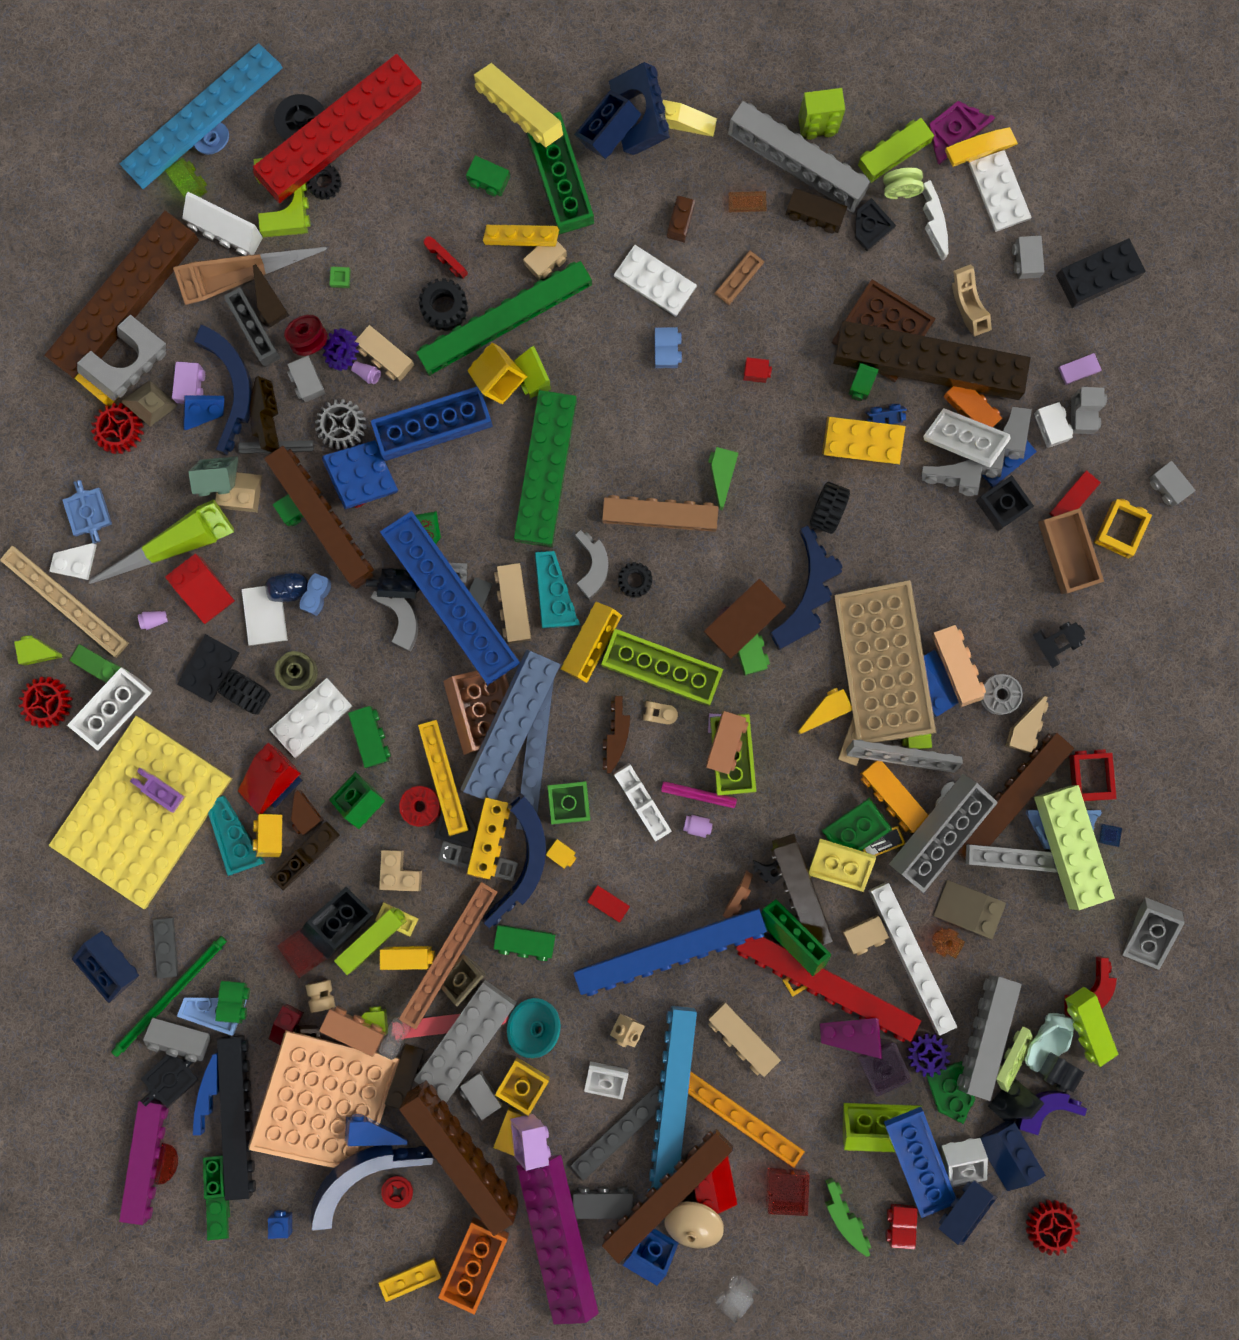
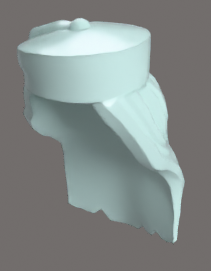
M1049 1013L1046 1015L1045 1024L1041 1025L1038 1034L1028 1047L1025 1063L1027 1066H1030L1031 1070L1035 1072L1040 1071L1050 1052L1059 1057L1068 1051L1074 1031L1073 1019L1059 1013Z

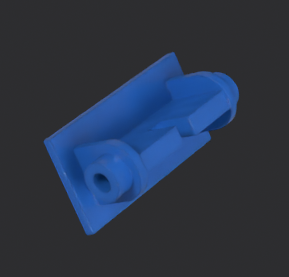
M896 403L890 404L889 408L872 407L870 408L871 411H866V414L870 417L867 421L885 423V418H888L889 424H895L906 420V414L902 413V411L907 409Z

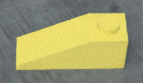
M663 100L665 117L670 129L714 136L717 118L682 103Z

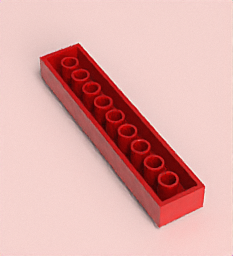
M395 54L253 166L254 176L280 204L421 91V80L401 57Z

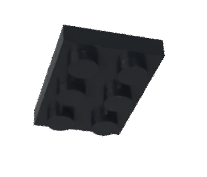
M205 634L177 685L212 703L218 693L217 687L229 669L232 668L240 653Z

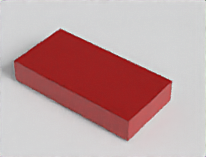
M598 885L587 901L619 923L630 908L628 904Z

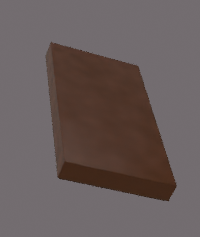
M758 579L704 633L731 660L786 605Z

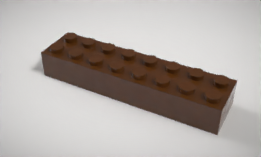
M281 446L265 457V461L349 584L357 589L366 583V579L375 577L372 573L374 571L372 565L366 558L362 559L361 556L364 554L355 542L351 543L353 538L344 526L340 527L343 524L334 511H329L332 509L331 505L323 495L319 496L322 492L312 480H308L311 476L301 464L298 465L300 460L291 449L287 450L284 446Z
M425 1080L407 1092L399 1110L492 1235L495 1236L513 1225L519 1206L516 1196L508 1191L504 1180L497 1176L493 1165L485 1160L481 1149L474 1145L470 1134L462 1129L458 1118L449 1111L447 1103L437 1095L435 1087Z

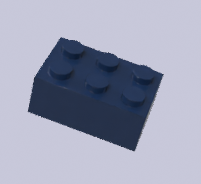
M610 90L574 135L587 149L606 159L612 154L618 143L625 138L626 133L637 123L642 114L628 99Z

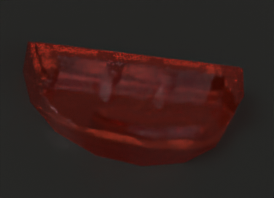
M165 1143L161 1145L154 1184L166 1183L176 1172L178 1154L172 1145Z

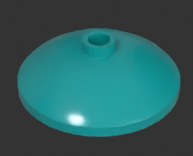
M539 998L527 999L517 1005L512 1011L507 1024V1037L512 1049L520 1056L532 1059L542 1057L550 1052L560 1035L561 1024L558 1012L552 1004Z

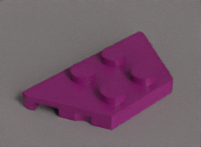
M960 101L954 103L928 126L934 134L932 143L937 163L940 165L948 158L945 152L946 147L976 136L992 123L995 117L993 115H984L979 112V109L968 107Z

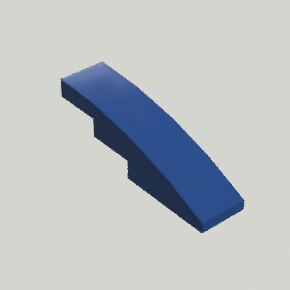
M218 1052L212 1055L200 1085L194 1112L193 1135H202L205 1132V1115L213 1112V1095L220 1093Z

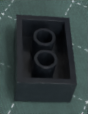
M345 887L304 924L300 932L329 959L370 920L374 913Z

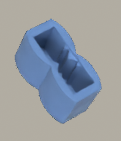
M678 327L655 328V368H678V363L682 362V352L678 351V344H681V333H678Z
M314 573L308 581L307 591L300 600V609L317 616L323 608L324 598L330 592L331 581L324 576Z

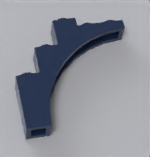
M808 525L799 531L808 557L806 590L800 604L789 619L770 633L778 650L820 628L821 620L812 611L828 603L831 600L830 596H832L828 586H824L823 583L842 573L841 569L843 567L838 558L835 559L833 555L826 559L827 553L824 547L818 545L816 541L817 535Z

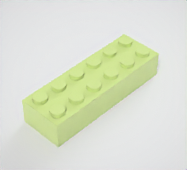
M1079 785L1067 786L1035 796L1034 799L1069 909L1082 910L1115 899Z

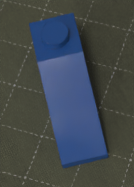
M353 1114L352 1117H346L345 1142L347 1146L407 1145V1139L404 1135L363 1114Z

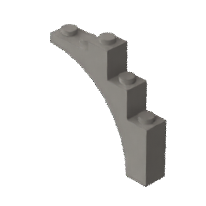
M1012 407L1009 420L1003 432L1010 434L1011 439L991 467L970 459L954 465L940 467L923 466L922 481L929 484L942 483L950 487L957 485L959 486V493L963 495H978L981 475H986L990 478L1001 477L1004 456L1010 459H1024L1032 409Z

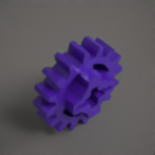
M340 328L339 330L334 329V334L329 333L330 338L326 341L327 345L323 346V349L326 350L323 356L327 357L325 363H328L330 368L340 371L342 369L347 370L348 366H353L352 360H357L355 353H359L356 350L359 343L355 342L357 337L352 335V331Z
M924 1034V1039L917 1036V1042L911 1041L913 1048H907L911 1052V1055H908L907 1058L912 1059L909 1065L911 1067L916 1066L914 1072L918 1073L921 1070V1076L924 1077L927 1073L929 1077H933V1072L941 1075L940 1069L946 1070L947 1068L944 1064L950 1063L946 1056L951 1055V1053L945 1051L948 1045H942L943 1039L939 1038L936 1040V1035L932 1034L931 1038H929L928 1034ZM931 1042L936 1044L940 1050L936 1051L933 1048ZM923 1044L921 1051L916 1052L918 1047ZM928 1050L930 1053L937 1054L931 1056L930 1060L928 1058L922 1057L924 1054L928 1053ZM941 1058L939 1064L935 1067V1062ZM917 1060H922L926 1068L920 1066Z

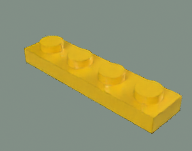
M486 225L483 242L485 245L556 247L559 229L557 226Z

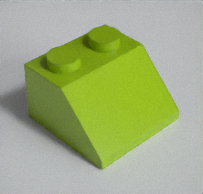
M532 346L514 360L516 365L527 376L521 387L525 395L529 394L530 399L538 396L539 390H551L548 375L535 347Z

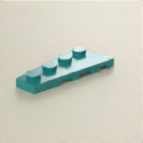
M535 552L541 628L580 626L555 552Z
M226 796L216 798L215 804L208 812L227 875L230 876L265 864L262 857H256V851L252 850L253 841Z

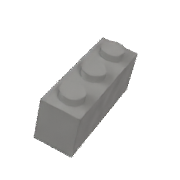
M152 1018L143 1041L149 1050L155 1052L163 1050L166 1051L167 1055L173 1057L181 1055L190 1062H196V1060L203 1061L211 1038L208 1033Z

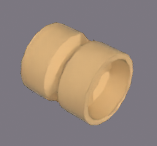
M331 980L305 985L307 996L311 997V1000L308 1002L310 1013L336 1007L334 996L330 995L332 991Z

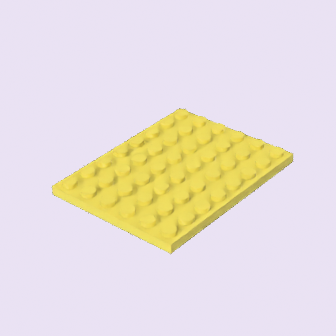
M135 716L49 846L142 909H146L207 818L208 812L213 808L216 798L221 797L233 778L140 717ZM139 767L151 775H155L185 796L174 813L140 791L141 789L130 782L132 778L140 780L143 784L147 782L148 779L137 772Z

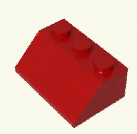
M728 1156L695 1188L697 1203L708 1206L717 1214L738 1205Z

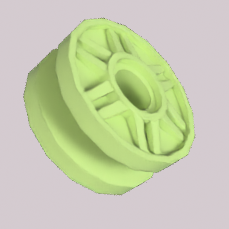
M900 168L888 172L883 177V183L886 186L884 195L890 199H898V197L911 198L921 194L924 190V184L921 182L923 172L918 168Z

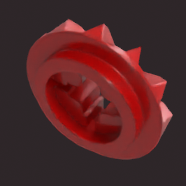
M395 1175L388 1178L381 1190L382 1199L391 1208L405 1207L413 1196L411 1182L404 1176ZM393 1186L397 1189L404 1187L401 1191L402 1196L395 1195L391 1197L394 1192Z

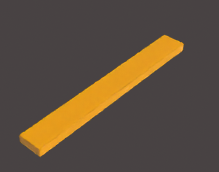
M690 1071L688 1089L690 1096L794 1168L805 1152L803 1149Z

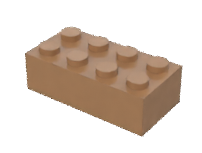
M1081 508L1038 522L1061 594H1067L1104 582Z

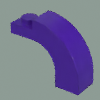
M1050 1090L1041 1092L1035 1096L1044 1105L1032 1119H1017L1016 1126L1019 1130L1039 1136L1042 1122L1050 1112L1066 1110L1085 1116L1087 1108L1081 1105V1101L1070 1098V1095L1063 1091Z

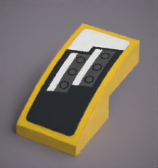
M899 826L892 828V831L863 850L866 853L878 856L906 843Z

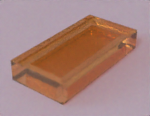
M766 191L729 192L728 194L729 212H762L767 210Z

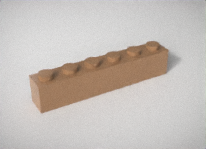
M609 495L608 498H604L602 522L606 524L716 532L718 506H714V503L706 502L703 505H695L693 501H684V504L676 503V500L657 502L658 500L655 498H647L646 501L639 500L638 497L620 499L616 495Z

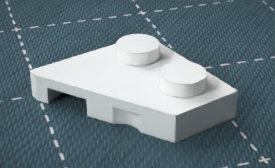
M91 543L54 553L49 572L88 580L97 545Z

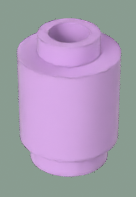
M695 815L686 816L683 831H687V834L706 838L707 834H711L713 824L709 823L710 819Z

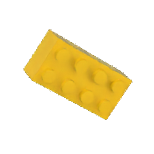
M827 416L822 454L900 464L906 426Z

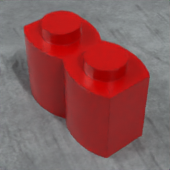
M891 1204V1209H887V1221H890V1229H886V1242H889L891 1248L915 1249L917 1208L914 1205Z

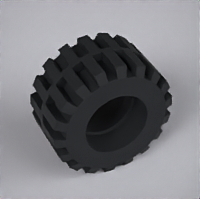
M442 278V281L434 279L435 283L432 284L430 281L427 283V288L423 287V294L419 295V307L424 320L432 328L435 326L437 330L441 331V328H444L445 331H449L448 327L454 329L457 323L461 325L463 323L462 318L465 319L467 316L468 303L463 289L461 290V286L458 283L455 285L453 280L450 279L447 282L446 278ZM446 296L454 300L453 307L447 312H437L433 309L434 302L440 297Z
M829 481L825 483L811 515L810 526L833 534L848 503L850 489Z
M229 669L217 687V691L223 697L249 713L259 715L271 696L270 692L263 686L234 669Z

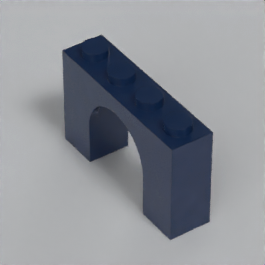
M646 62L609 80L611 91L628 100L643 94L646 100V111L642 120L632 127L621 141L623 152L631 155L638 154L670 138L669 125L665 117V106L661 98L662 91L657 79L658 72L655 66Z

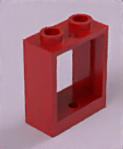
M1106 749L1094 750V754H1087V751H1075V755L1069 756L1072 786L1079 785L1084 801L1117 799L1113 753H1106ZM1105 758L1107 792L1082 793L1079 760Z

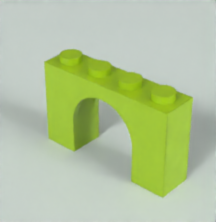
M263 158L253 159L254 165ZM307 182L294 192L291 204L284 210L258 213L259 229L263 238L308 233L307 227H311L310 217L306 215V209H309V202L304 194V191H307Z

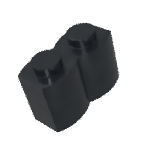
M1050 1052L1039 1071L1040 1074L1044 1075V1081L1051 1085L1057 1083L1056 1088L1064 1093H1067L1068 1090L1074 1093L1085 1073Z

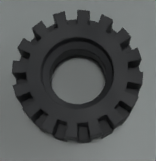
M330 164L307 181L310 192L316 198L320 197L321 200H324V198L328 200L330 196L334 198L336 196L335 193H339V187L341 188L342 185L338 171L334 166L331 167ZM324 175L330 177L331 183L329 186L321 188L317 185L319 177Z
M640 562L626 564L618 576V584L621 591L632 598L645 595L650 590L653 580L651 571ZM632 573L640 574L643 578L642 584L638 587L629 585V575Z

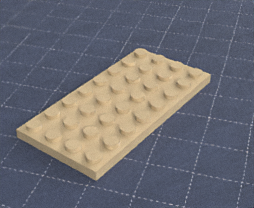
M911 581L834 595L857 740L879 743L936 733Z

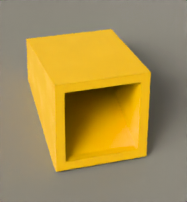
M493 342L484 349V352L467 370L481 393L500 404H503L527 378L525 373L507 353Z

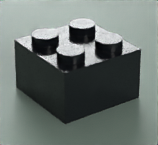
M1012 475L976 500L997 531H1000L1034 507Z

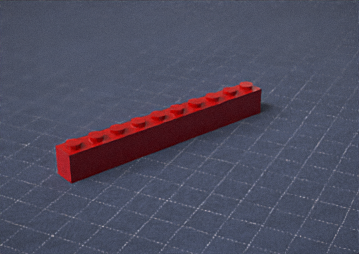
M753 937L745 939L746 943L735 946L739 956L748 959V957L755 959L754 963L764 969L766 966L772 968V973L781 978L783 975L789 977V982L798 987L801 984L808 987L806 991L815 996L818 993L825 996L824 1000L832 1005H835V1003L842 1005L841 1009L851 1015L853 1012L859 1014L860 1020L879 1019L880 1030L885 1033L888 1030L895 1033L893 1037L902 1042L905 1039L911 1042L921 1023V1020L824 968L812 976L784 947L765 937L753 940Z

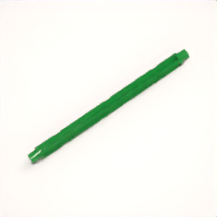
M220 936L216 941L214 940L213 944L122 1040L116 1043V1047L111 1051L115 1057L125 1052L130 1044L148 1027L152 1018H156L202 968L223 949L224 944L227 942L223 936Z

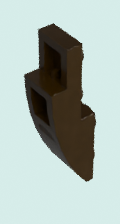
M257 376L254 381L250 403L252 436L259 438L261 449L273 453L279 449L273 418L278 414L277 402L272 381Z
M327 821L324 822L270 878L282 890H285L329 848L340 834Z

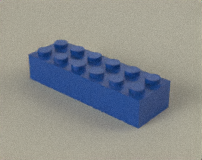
M478 387L371 420L381 455L385 461L493 427L483 394Z

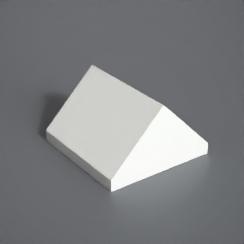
M590 1061L584 1092L622 1100L628 1078V1069Z

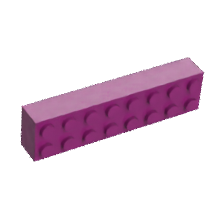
M552 1155L548 1158V1166L527 1171L521 1164H518L516 1167L553 1324L587 1323L598 1315L599 1312L562 1156Z

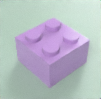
M534 1114L510 1119L515 1159L526 1171L548 1166V1158L551 1157V1152L546 1138L549 1137L547 1127Z

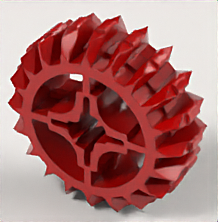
M112 403L111 408L105 405V411L100 409L99 413L101 415L99 417L94 416L97 422L91 423L95 427L91 432L95 435L93 439L98 442L97 445L100 448L103 447V450L106 452L111 451L112 454H116L117 451L123 454L124 449L127 452H131L130 445L137 448L134 442L136 440L141 442L138 435H144V432L140 430L144 427V424L140 423L142 419L127 406L125 407L123 403H120L118 406ZM125 415L128 416L129 419L118 420L115 416ZM109 420L108 426H107L106 428H104V427H105V424H106L107 421ZM116 424H118V425L120 426V427H118V428H119L118 432L115 431V429H116L115 427L117 426ZM131 428L130 433L126 437L127 430ZM116 436L120 441L109 442L106 438Z
M40 677L39 681L33 679L32 684H26L28 690H21L24 697H19V700H22L23 704L18 706L19 708H24V710L20 714L26 715L24 720L31 721L32 726L38 725V728H43L44 726L51 728L52 724L58 726L59 721H65V718L62 716L63 714L70 715L66 708H72V705L67 704V701L73 699L72 697H66L70 690H64L66 684H60L59 679L54 681L53 677H47V679ZM51 687L57 694L48 695L42 688ZM36 695V700L32 703V699ZM44 699H48V701L45 703L46 706L43 705V703L45 702ZM58 702V707L55 711L54 705ZM43 710L44 713H47L48 717L41 718L34 711Z
M1046 1200V1206L1039 1202L1040 1209L1034 1206L1032 1209L1035 1211V1214L1028 1213L1032 1221L1026 1220V1224L1031 1226L1026 1228V1232L1030 1234L1028 1239L1033 1241L1032 1245L1035 1248L1039 1247V1251L1042 1253L1046 1251L1048 1255H1052L1054 1251L1057 1256H1059L1060 1250L1063 1253H1067V1246L1073 1249L1071 1242H1078V1239L1074 1236L1080 1235V1231L1075 1229L1080 1227V1223L1076 1221L1077 1215L1072 1214L1073 1209L1071 1207L1067 1208L1064 1202L1059 1204L1058 1200H1054L1053 1203L1050 1200ZM1054 1213L1063 1214L1067 1222L1057 1221ZM1046 1216L1045 1222L1040 1224L1041 1220ZM1063 1232H1066L1064 1237L1060 1240L1061 1234ZM1039 1233L1049 1234L1052 1243L1043 1241Z

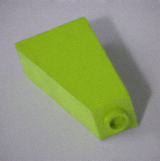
M391 908L338 956L334 962L346 975H349L407 922L404 919V913L398 908Z

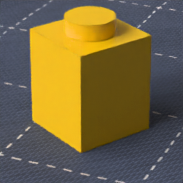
M558 839L546 854V856L564 869L566 866L571 867L577 859L574 856L576 852Z

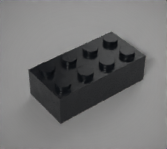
M1130 238L1062 268L1056 277L1071 307L1075 308L1139 279L1146 270Z

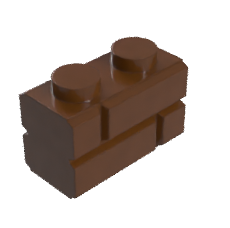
M677 196L667 231V238L685 243L695 207L694 199Z

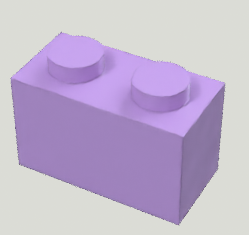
M176 362L172 399L176 403L184 404V395H203L201 381L205 380V370H203L199 363Z

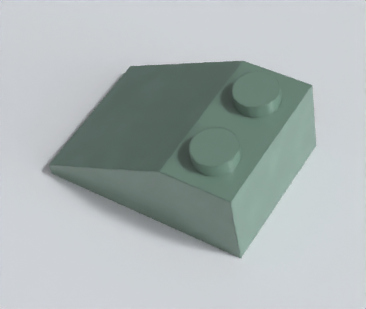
M238 456L199 460L188 471L192 494L207 496L210 495V492H218V494L230 493V490L235 486Z

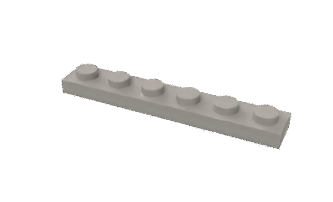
M853 740L846 749V754L850 757L955 773L963 764L962 757L954 756L953 754H941L935 751L928 752L916 748L909 749L897 745H884L878 742L872 743L863 740Z
M966 845L965 865L1058 873L1052 852Z

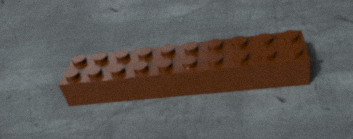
M164 211L44 356L74 379L79 374L77 363L87 353L92 351L101 359L119 338L117 336V326L129 315L135 318L173 273V267L178 266L198 243L199 239L195 233L167 211Z

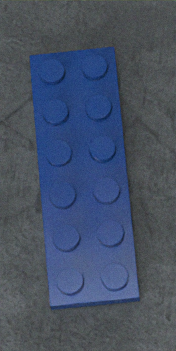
M918 1107L884 1121L921 1218L950 1207L956 1196L922 1108Z

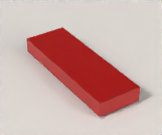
M1086 470L1049 514L1054 517L1079 509L1101 482Z

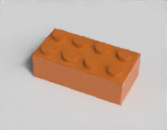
M473 1217L438 1298L475 1315L507 1242L509 1233L503 1230L493 1236L482 1220Z

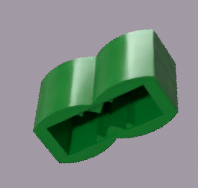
M221 981L215 1021L242 1024V1021L247 1016V1008H244L245 1000H248L250 995V988H247L246 983Z

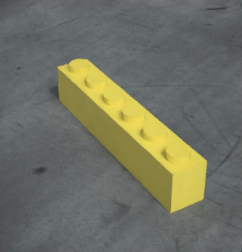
M492 63L474 74L477 91L480 94L483 93L490 103L497 105L502 113H506L514 123H518L524 132L532 135L537 143L540 142L544 147H547L563 136L561 121Z

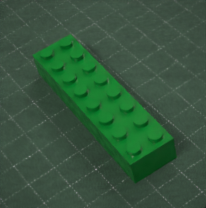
M539 390L514 535L515 542L553 548L577 405V396Z

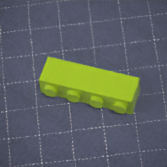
M922 118L917 121L912 120L905 126L904 130L901 132L897 130L890 136L889 140L879 142L871 152L869 150L864 152L860 156L858 166L870 183H872L930 144L934 134Z
M1082 987L1066 998L1067 1011L1074 1021L1073 1027L1079 1034L1078 1040L1084 1047L1086 1059L1101 1067L1119 1055L1096 994Z

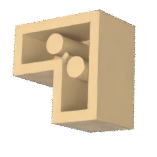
M381 850L379 890L421 891L422 871L403 870L404 851Z

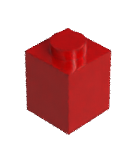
M747 357L743 380L766 383L767 378H771L772 372L769 360Z

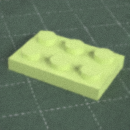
M1022 1027L1021 1031L1015 1033L1013 1038L1015 1043L1012 1049L1008 1048L1004 1056L1006 1061L1003 1066L1000 1065L996 1080L1000 1088L1006 1092L1009 1091L1027 1055L1028 1047L1033 1040L1031 1031L1025 1027Z

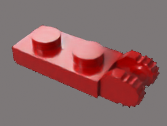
M426 236L423 241L425 247L431 253H437L436 258L443 265L445 263L450 265L449 270L456 277L460 275L464 279L468 275L466 269L433 237Z

